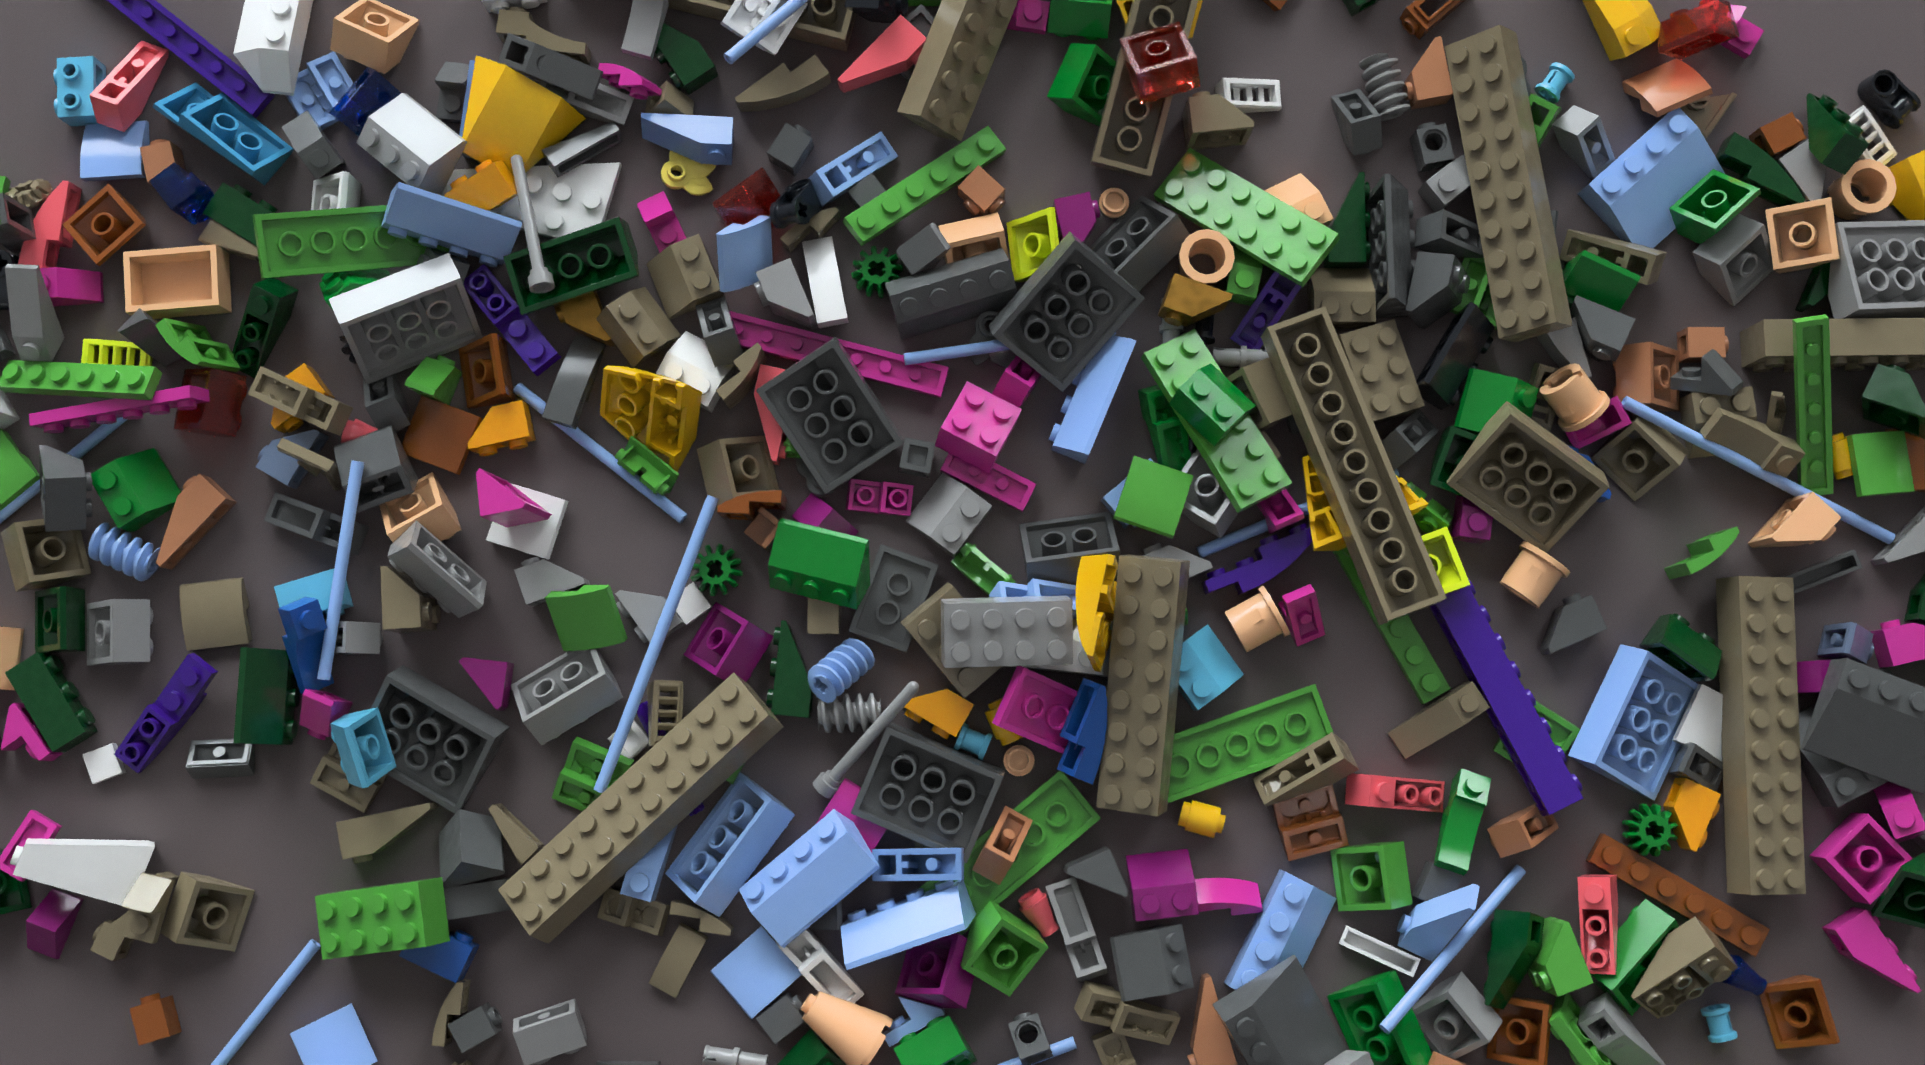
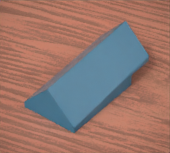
M197 82L155 102L153 108L166 119L264 186L294 150L222 92L213 96Z

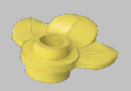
M670 150L669 161L661 169V179L670 189L679 190L683 188L691 195L701 196L713 190L710 181L706 177L715 170L717 165L701 164ZM671 171H679L682 175L674 176Z

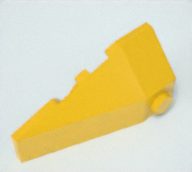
M1582 0L1610 61L1628 57L1653 43L1664 33L1657 15L1648 0Z

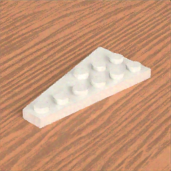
M621 163L581 164L560 177H557L549 166H533L526 173L538 235L555 239L604 222L622 168ZM453 170L441 196L452 190L450 184L464 175L470 178L477 173L476 170ZM518 196L499 208L490 210V212L521 221L522 226L520 230L524 231Z

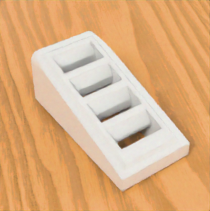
M1222 78L1215 86V94L1223 96L1243 113L1280 111L1282 109L1279 80ZM1264 89H1268L1269 102L1264 100ZM1240 90H1243L1244 101H1240ZM1252 90L1256 92V101H1253Z
M1864 105L1849 115L1851 117L1849 121L1854 124L1857 123L1868 135L1865 140L1868 143L1873 141L1876 144L1870 151L1866 148L1858 158L1859 160H1874L1872 156L1881 150L1884 155L1877 161L1886 165L1897 155L1890 141Z

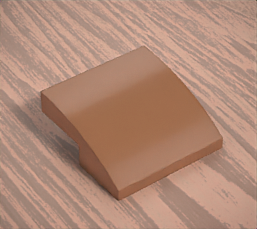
M1677 58L1622 81L1624 93L1640 99L1642 111L1656 117L1713 94L1712 88L1707 81L1691 66Z

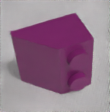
M715 602L683 655L724 681L734 672L747 682L774 636Z
M1188 849L1125 855L1132 917L1135 921L1199 915L1196 884Z
M954 933L907 949L895 994L940 1008L966 1009L975 977L961 967L967 938L959 933Z

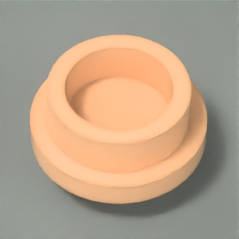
M1109 188L1101 194L1099 208L1105 216L1119 218L1127 212L1129 198L1122 189Z
M1023 745L1010 747L1003 758L1005 769L1014 776L1028 774L1033 769L1035 762L1032 751Z

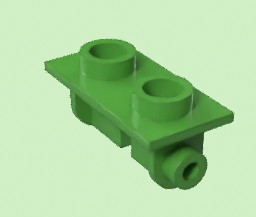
M633 436L630 437L625 450L621 448L615 455V458L618 460L617 464L633 476L642 471L644 474L640 477L639 481L652 490L655 495L659 493L664 496L667 492L670 493L679 473Z
M1407 482V486L1419 498L1422 497L1424 499L1427 496L1413 482ZM1433 498L1428 502L1427 507L1413 515L1415 523L1426 533L1444 527L1448 528L1453 519L1449 514L1450 510L1443 507Z
M967 542L950 562L987 595L990 594L998 581L1016 582L1011 578V574L1005 573L976 548V544L972 545Z

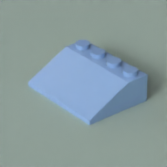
M1681 108L1668 112L1584 187L1578 195L1620 240L1654 248L1676 228L1669 208L1712 169L1724 174L1725 172L1699 127Z
M1620 644L1568 756L1612 781L1655 801L1681 745L1672 739L1698 684L1651 652Z

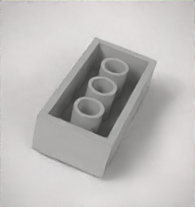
M1067 595L941 599V662L945 668L1073 664L1072 600Z

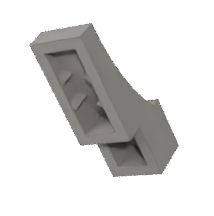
M633 0L621 47L623 53L653 60L669 7L668 0Z

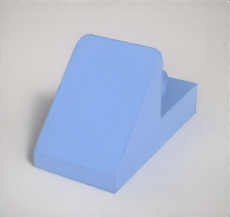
M898 996L909 1017L904 1019L903 1015L892 1021L890 1028L887 1026L888 1030L884 1032V1035L886 1036L885 1040L888 1046L891 1047L907 1034L922 1029L934 1018L944 1016V1008Z

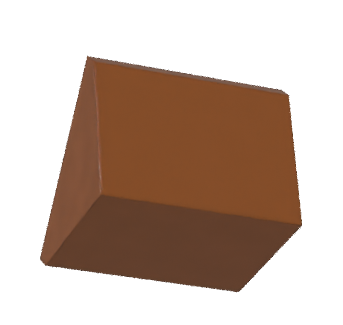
M108 183L62 225L95 264L100 267L146 226L145 217Z
M490 333L458 349L467 408H478L515 401L507 343L497 333Z
M1799 974L1757 987L1776 1049L1830 1045L1840 1042L1821 979Z
M1512 996L1504 1010L1492 1007L1503 1022L1487 1045L1486 1058L1516 1065H1547L1551 1026L1549 1019L1552 1014V1005L1540 999Z

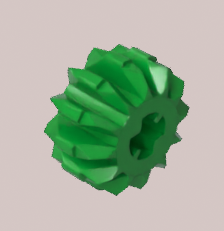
M871 246L872 255H868L862 250L860 257L863 261H853V267L857 270L852 272L851 276L852 279L859 280L856 284V288L859 291L867 287V297H871L874 290H877L878 297L882 299L884 298L883 289L886 288L885 283L900 279L901 277L897 274L903 272V266L896 264L899 260L897 254L888 257L889 249L887 247L882 249L881 254H877L876 246ZM872 269H882L883 276L879 277L877 274L872 276Z
M718 544L715 553L710 545H706L705 551L707 556L704 557L698 552L697 559L701 563H694L692 570L699 571L700 573L693 575L691 580L693 582L703 580L698 590L704 592L710 586V596H716L718 587H720L723 595H728L729 592L726 584L729 583L734 588L739 586L732 578L733 576H743L741 570L734 569V567L742 564V560L740 558L731 560L735 554L732 548L728 549L723 555L724 545ZM719 562L723 563L721 565L723 574L720 577L715 574V577L712 578L713 571L710 567L713 564L719 566Z
M1644 803L1639 805V811L1635 809L1628 811L1632 820L1622 821L1624 826L1629 827V831L1623 832L1622 837L1632 838L1628 844L1630 849L1635 850L1638 848L1639 855L1647 856L1650 852L1654 857L1660 856L1661 849L1664 851L1671 850L1668 840L1676 841L1678 839L1675 834H1671V829H1675L1678 824L1676 822H1668L1672 815L1670 811L1661 812L1660 805L1653 804L1649 807ZM1649 825H1653L1654 831L1649 832L1650 835H1647L1646 828H1650Z

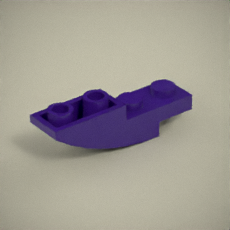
M485 264L465 278L463 283L465 290L537 377L561 358L529 316L521 315L518 303Z
M1306 523L1289 529L1290 535L1279 539L1277 534L1260 540L1261 546L1254 550L1258 561H1254L1252 556L1236 562L1237 569L1225 572L1223 567L1207 573L1208 580L1201 583L1205 595L1232 584L1235 585L1238 595L1274 578L1292 564L1312 542L1311 529L1307 528Z
M188 654L153 704L147 705L114 755L136 773H141L169 744L207 696V693L204 691L218 671L197 654Z

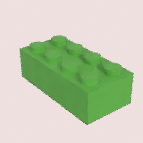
M442 877L338 891L315 896L322 960L422 948L450 941Z

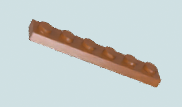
M1599 834L1586 858V861L1610 875H1617V879L1686 919L1690 920L1694 916L1697 917L1716 936L1750 956L1756 957L1770 931L1769 928L1646 857L1639 855V853L1606 834Z

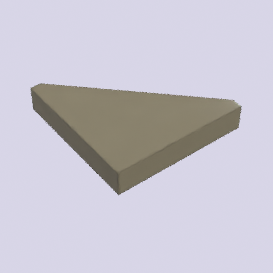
M1732 92L1727 95L1706 96L1680 108L1699 127L1706 140L1737 94Z
M1771 392L1766 423L1772 432L1778 434L1782 433L1788 410L1783 392Z
M282 438L277 445L278 451L297 459V464L315 477L321 473L327 477L333 490L340 491L342 484L334 461L287 439Z

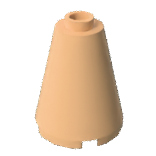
M821 991L816 995L810 993L800 1009L805 1012L802 1019L846 1065H869L886 1038L881 1033L884 1026L886 1025L890 1028L893 1021L892 1018L885 1014Z

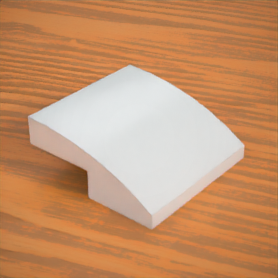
M735 0L720 24L739 37L744 38L789 0ZM807 3L801 6L755 46L775 56L806 8Z
M512 484L552 515L548 520L508 528L492 522L486 540L549 560L569 501Z
M1698 684L1672 740L1681 745L1689 742L1695 743L1722 762L1723 694L1703 684Z

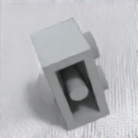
M575 998L513 1019V1036L524 1065L533 1063L540 1065L549 1061L554 1056L563 1053L573 1054L582 1047L587 1046V1031Z

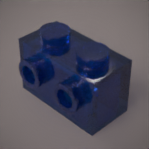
M367 67L330 110L329 114L359 138L368 116L396 98L401 92L376 70Z
M174 162L149 181L169 208L191 224L195 225L209 219L208 216L203 214V211L215 193L205 181H200L193 172L188 173Z

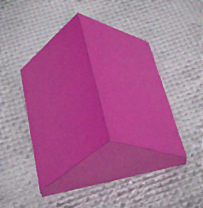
M481 468L476 472L480 517L508 528L548 520L552 515L507 480Z

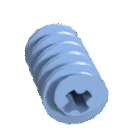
M106 522L100 524L95 529L88 547V554L92 560H100L103 565L112 566L117 571H123L127 576H134L138 581L147 580L159 568L156 560L160 547L154 552V545L151 542H147L142 547V538L136 537L131 541V533L125 532L120 536L121 530L118 527H113L109 531L110 525Z
M854 638L845 639L808 671V684L812 692L823 702H833L845 689L850 688L852 683L857 682L860 676H864L868 670L872 669L875 663L874 654L864 642Z

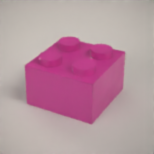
M967 381L940 428L935 446L990 473L1010 437L1022 409Z
M1854 812L1809 855L1854 902L1870 905L1886 889L1899 868L1913 859L1868 813Z

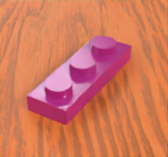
M948 453L940 469L941 472L1022 513L1037 485L996 463L991 472L987 473Z

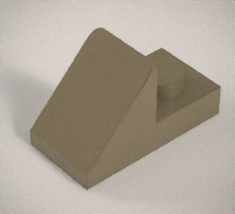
M145 872L140 874L121 907L129 909L122 933L123 937L151 944L158 942L174 879Z

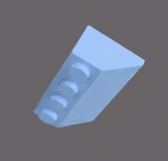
M398 182L390 193L381 227L388 229L387 233L394 237L406 239L408 235L418 238V243L423 246L437 248V245L449 248V253L462 258H467L468 255L480 258L479 263L497 267L498 264L503 265L505 263L503 256L511 253L522 222Z
M1112 335L1085 366V369H1082L1074 378L1072 384L1077 386L1073 397L1066 396L1060 411L1065 414L1061 425L1055 423L1048 439L1054 442L1051 448L1052 451L1081 463H1086L1136 340Z
M740 772L734 784L729 786L665 874L695 904L720 917L739 892V888L749 879L795 814L777 798Z
M833 809L739 888V891L751 914L777 943L785 948L876 872L880 866L855 823Z
M1279 869L1262 904L1263 912L1257 914L1224 983L1236 990L1292 955L1297 957L1303 968L1337 898Z
M964 880L955 882L939 881L934 884L935 889L924 892L923 888H919L905 894L906 899L895 902L894 898L878 903L875 910L866 912L865 908L849 913L847 915L848 919L840 926L846 970L965 930L976 916V912Z

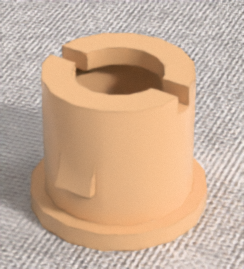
M1865 159L1855 162L1845 175L1842 174L1841 177L1833 181L1827 193L1832 198L1833 211L1836 216L1845 220H1855L1863 215L1874 214L1888 207L1895 197L1897 188L1895 177L1887 166L1876 160ZM1851 186L1859 189L1863 197H1869V201L1861 202L1855 198L1851 191Z
M1210 229L1198 230L1190 234L1182 243L1179 252L1180 275L1209 286H1214L1223 280L1231 271L1235 259L1234 249L1228 238L1220 232ZM1197 254L1208 255L1214 261L1215 271L1217 272L1213 274L1199 273L1192 267L1189 258Z
M1576 363L1558 369L1543 382L1544 386L1540 387V393L1559 417L1558 424L1565 432L1577 431L1597 420L1610 404V398L1607 393L1598 390L1582 367Z
M1522 541L1519 545L1522 551L1504 574L1500 584L1528 604L1539 608L1561 577L1567 578L1570 571L1543 550L1526 541Z
M1264 586L1258 588L1259 593L1224 612L1246 652L1280 634H1283L1284 637L1290 635L1283 617Z

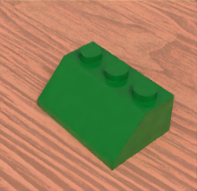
M780 518L768 563L770 588L857 610L870 586L869 539Z
M1647 899L1631 910L1628 919L1618 929L1616 975L1590 974L1593 982L1602 991L1608 992L1612 999L1630 1016L1641 1006L1633 1000L1631 996L1667 934L1679 927V924L1673 917Z
M1396 970L1369 976L1327 995V998L1350 1050L1369 1052L1374 1065H1428L1432 1052L1412 1008L1390 1034L1385 1033L1379 1027L1380 1023L1406 994Z

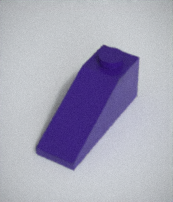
M1274 271L1230 339L1240 346H1247V349H1260L1263 345L1262 334L1267 327L1278 323L1301 286Z

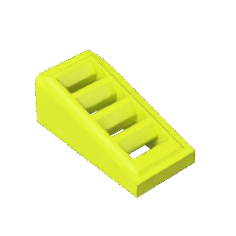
M83 339L81 363L108 364L109 349H113L111 365H122L123 350H127L126 365L134 366L135 352L138 350L140 351L139 366H152L153 358L133 342Z

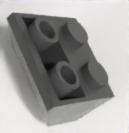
M393 425L333 447L341 484L345 493L347 491L351 460L364 462L356 513L415 491L418 477Z

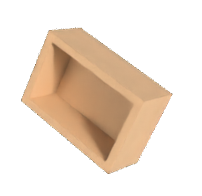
M218 245L123 252L125 312L132 316L139 308L153 319L232 313L229 253Z

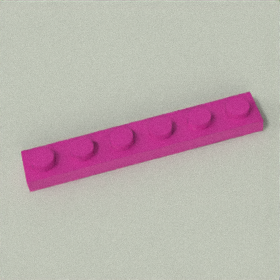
M187 385L155 391L152 400L114 398L29 414V423L32 427L44 428V433L64 432V427L84 429L89 428L92 422L97 424H113L117 422L116 418L141 419L143 418V413L149 412L153 415L169 414L171 408L193 410L197 408V404L210 402L209 389Z

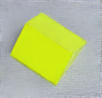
M1049 207L1006 223L1011 268L1015 282L1027 281L1059 244L1055 207Z

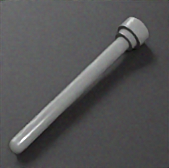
M515 154L511 157L510 161L532 266L529 272L530 275L527 278L529 289L532 293H546L555 287L553 274L549 272L547 267H544L523 158Z
M911 681L905 686L832 770L821 772L813 781V786L818 793L828 799L834 796L842 782L841 778L919 691V684L916 681Z

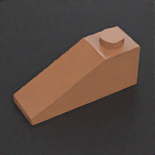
M200 473L188 479L182 487L183 491L177 496L156 560V564L159 567L172 570L237 503L211 477Z
M1208 973L1202 974L1190 1039L1192 1054L1187 1055L1189 1065H1237L1228 1032L1212 1005L1218 1001L1212 978Z

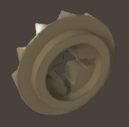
M36 179L19 183L18 186L10 188L9 192L5 194L31 209L46 201L53 188L49 181Z

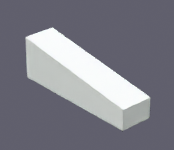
M1347 925L1339 941V944L1411 977H1414L1421 960Z

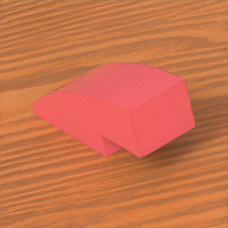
M63 180L48 196L33 220L36 239L23 242L18 264L39 265V268L57 267L60 247L72 248L74 238L62 224L78 211L82 189L69 181Z

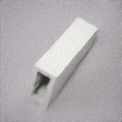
M27 838L24 847L16 846L10 864L16 866L13 872L15 876L122 905V902L140 874L146 871L155 848V842L149 840Z

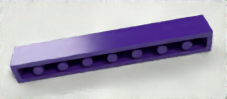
M1468 578L1470 586L1445 594L1447 599L1430 606V609L1468 680L1474 682L1490 706L1486 713L1541 816L1551 815L1583 799L1580 792L1583 790L1577 776L1570 774L1566 767L1567 758L1564 751L1559 745L1555 746L1549 735L1552 731L1544 717H1539L1534 708L1536 700L1529 689H1524L1519 680L1521 677L1520 670L1514 661L1508 660L1504 652L1506 649L1505 643L1498 633L1494 634L1489 625V622H1491L1490 615L1483 605L1479 606L1474 597L1476 594L1475 588Z

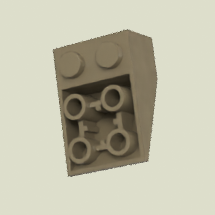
M1694 916L1667 934L1631 996L1633 1000L1659 1019L1674 1013L1677 1006L1688 999L1691 1000L1703 994L1704 989L1713 983L1726 980L1738 966L1720 939Z

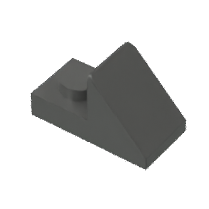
M446 61L435 78V83L440 88L436 117L442 122L461 124L469 64Z
M933 222L898 247L896 253L911 274H916L935 268L951 246Z
M1714 349L1702 356L1701 368L1686 366L1670 377V389L1732 396L1743 388V380Z
M1689 742L1680 745L1668 773L1680 778H1687L1716 792L1723 777V762L1697 744Z

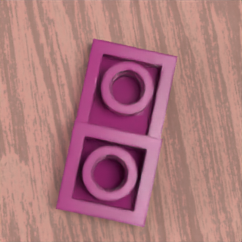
M599 63L598 69L603 71L602 78L608 80L610 86L625 89L630 92L629 95L631 97L641 100L648 99V96H661L662 89L634 71L616 64Z
M850 479L846 510L910 516L914 485Z
M1233 878L1195 879L1199 912L1230 908L1231 916L1263 912L1258 883Z

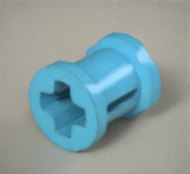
M1557 62L1552 63L1549 67V74L1542 83L1536 85L1534 90L1538 96L1556 103L1560 99L1561 91L1575 79V75L1565 65Z
M964 723L953 749L959 750L961 748L978 755V759L983 760L993 734H982L970 729L968 724Z
M1729 1004L1709 1005L1700 1010L1702 1016L1706 1017L1710 1031L1708 1040L1711 1043H1722L1738 1037L1737 1031L1733 1030L1728 1014L1731 1010Z

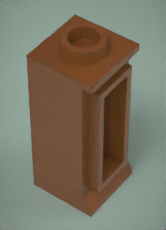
M1415 0L1405 8L1400 16V20L1404 29L1420 40L1466 0H1449L1430 17L1420 8L1427 0Z

